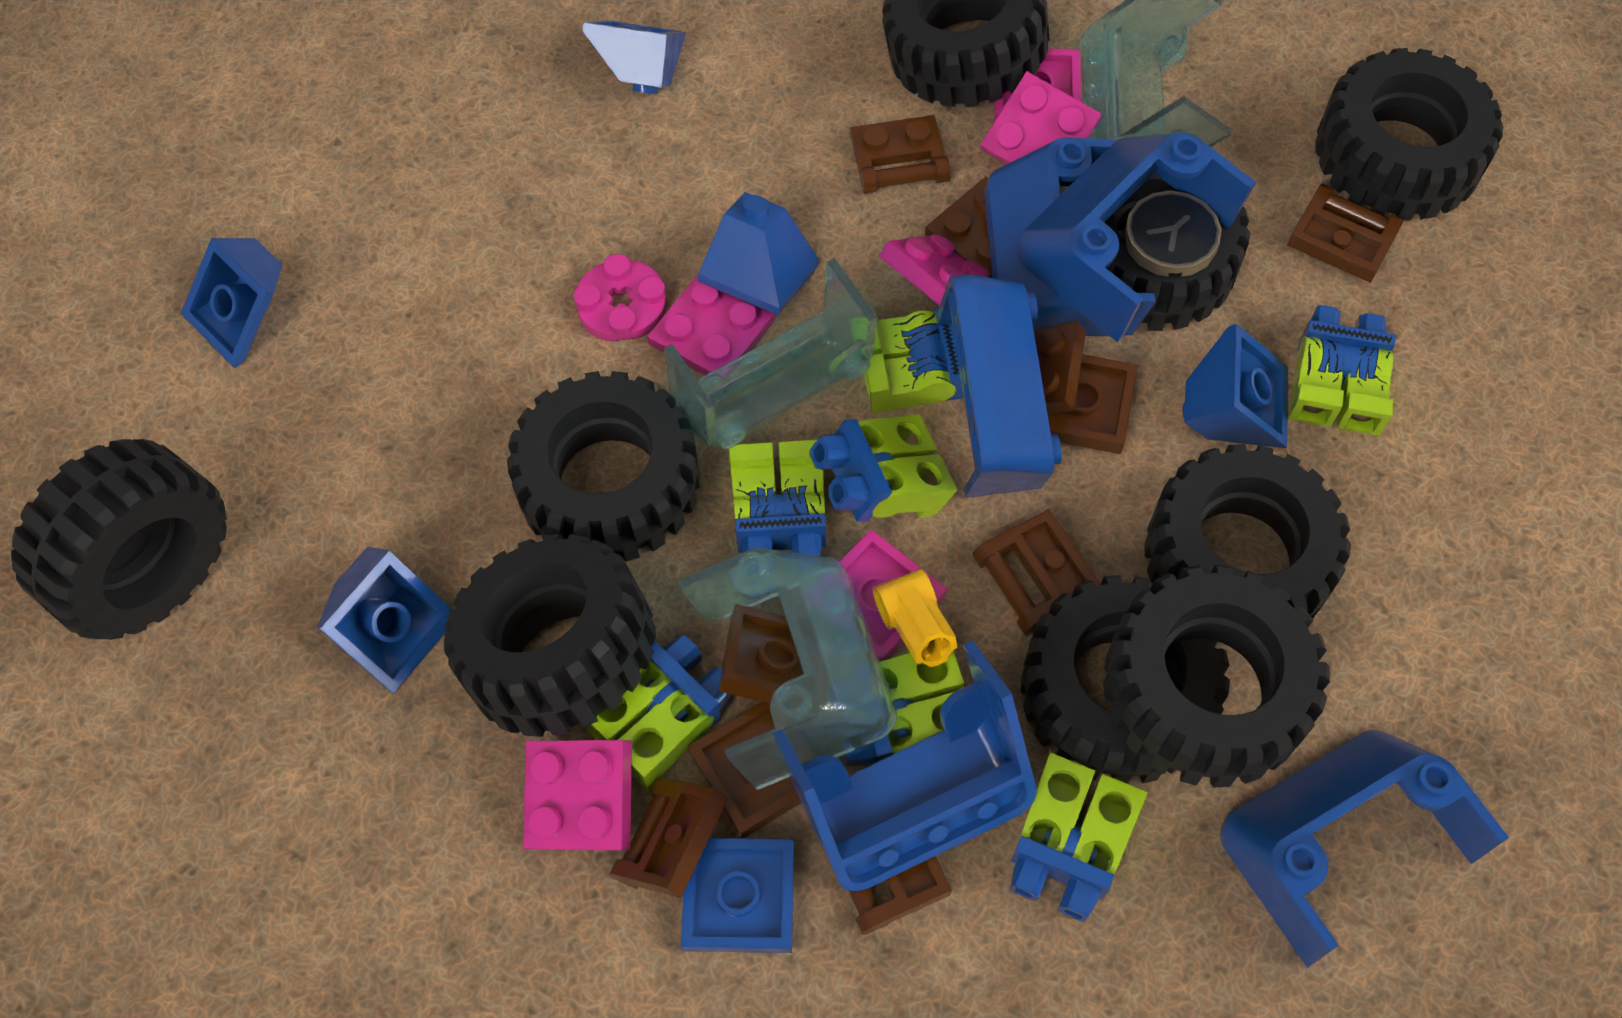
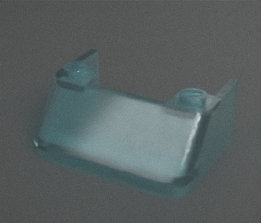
M1125 0L1085 30L1078 45L1081 64V102L1102 114L1101 121L1092 133L1091 139L1119 140L1125 137L1183 132L1198 137L1208 146L1212 147L1231 136V129L1185 96H1182L1165 108L1163 98L1162 71L1183 58L1188 42L1187 28L1219 8L1221 0Z
M833 258L826 262L824 311L821 314L697 380L673 344L665 347L664 354L669 393L675 398L676 406L684 409L690 421L691 431L710 447L721 446L723 449L733 447L741 442L749 431L844 379L850 381L863 375L870 367L869 360L874 351L878 316L837 260Z
M754 548L678 580L681 591L708 623L731 616L735 604L753 607L776 596L780 598L804 675L785 682L775 691L770 703V712L775 729L725 749L727 759L756 790L790 777L773 736V733L782 729L801 764L819 756L839 757L878 741L891 732L897 720V709L853 584L845 568L838 560L831 557Z

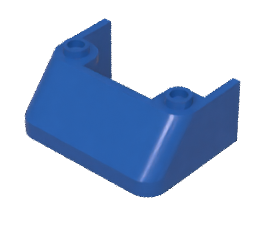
M1180 132L1125 137L1117 140L1023 231L1018 243L1017 256L1021 264L1117 342L1125 335L1143 297L1106 269L1117 255L1119 240L1116 233L1104 222L1155 173L1178 192L1188 193L1204 201L1215 212L1220 225L1228 229L1235 221L1257 183L1192 134Z
M1059 138L999 167L992 172L984 189L992 278L1023 283L1027 293L1034 292L1037 301L1038 317L1036 322H1032L1033 330L1077 320L1086 330L1085 336H1109L1026 269L1018 259L1017 247L1023 231L1061 195L1060 186L1069 187L1117 140ZM1137 293L1143 297V300L1125 335L1134 334L1155 304V293Z
M972 274L949 277L936 316L938 325L952 324L970 434L975 470L963 489L965 498L1041 489L1053 474L1054 464L1061 463L1062 453L1058 435H1051L1032 324V322L1037 321L1038 317L1036 297L1034 292L1027 293L1023 283Z
M973 640L963 646L974 683L955 691L944 702L940 712L944 731L851 775H848L842 761L834 756H819L801 764L784 730L773 733L796 793L842 888L848 891H862L871 888L1021 815L1034 802L1037 788L1012 693Z
M1379 730L1366 731L1235 809L1224 820L1220 830V838L1224 849L1307 968L1339 946L1304 897L1322 884L1328 873L1327 856L1312 835L1313 833L1397 783L1415 805L1430 810L1471 864L1509 838L1456 768L1443 757Z

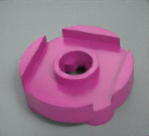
M622 254L610 255L604 260V263L589 270L574 291V300L581 324L588 332L602 340L618 342L617 339L633 338L634 340L649 334L665 314L666 291L661 277L650 266L640 261L629 260ZM623 293L629 294L628 297L631 303L628 306L622 303L616 307L612 306V296Z

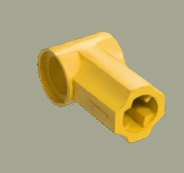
M919 569L873 587L874 599L884 624L889 630L896 628L916 664L923 663L932 668L947 662L948 656L957 649L956 635L938 608L934 589L926 573Z

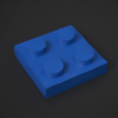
M709 838L683 893L682 951L792 953L794 839Z

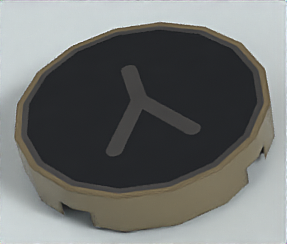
M1176 191L1157 192L1138 201L1130 211L1125 228V244L1128 253L1138 265L1156 275L1168 277L1169 273H1182L1181 277L1190 276L1206 268L1212 261L1220 245L1222 229L1217 215L1204 201L1188 193Z

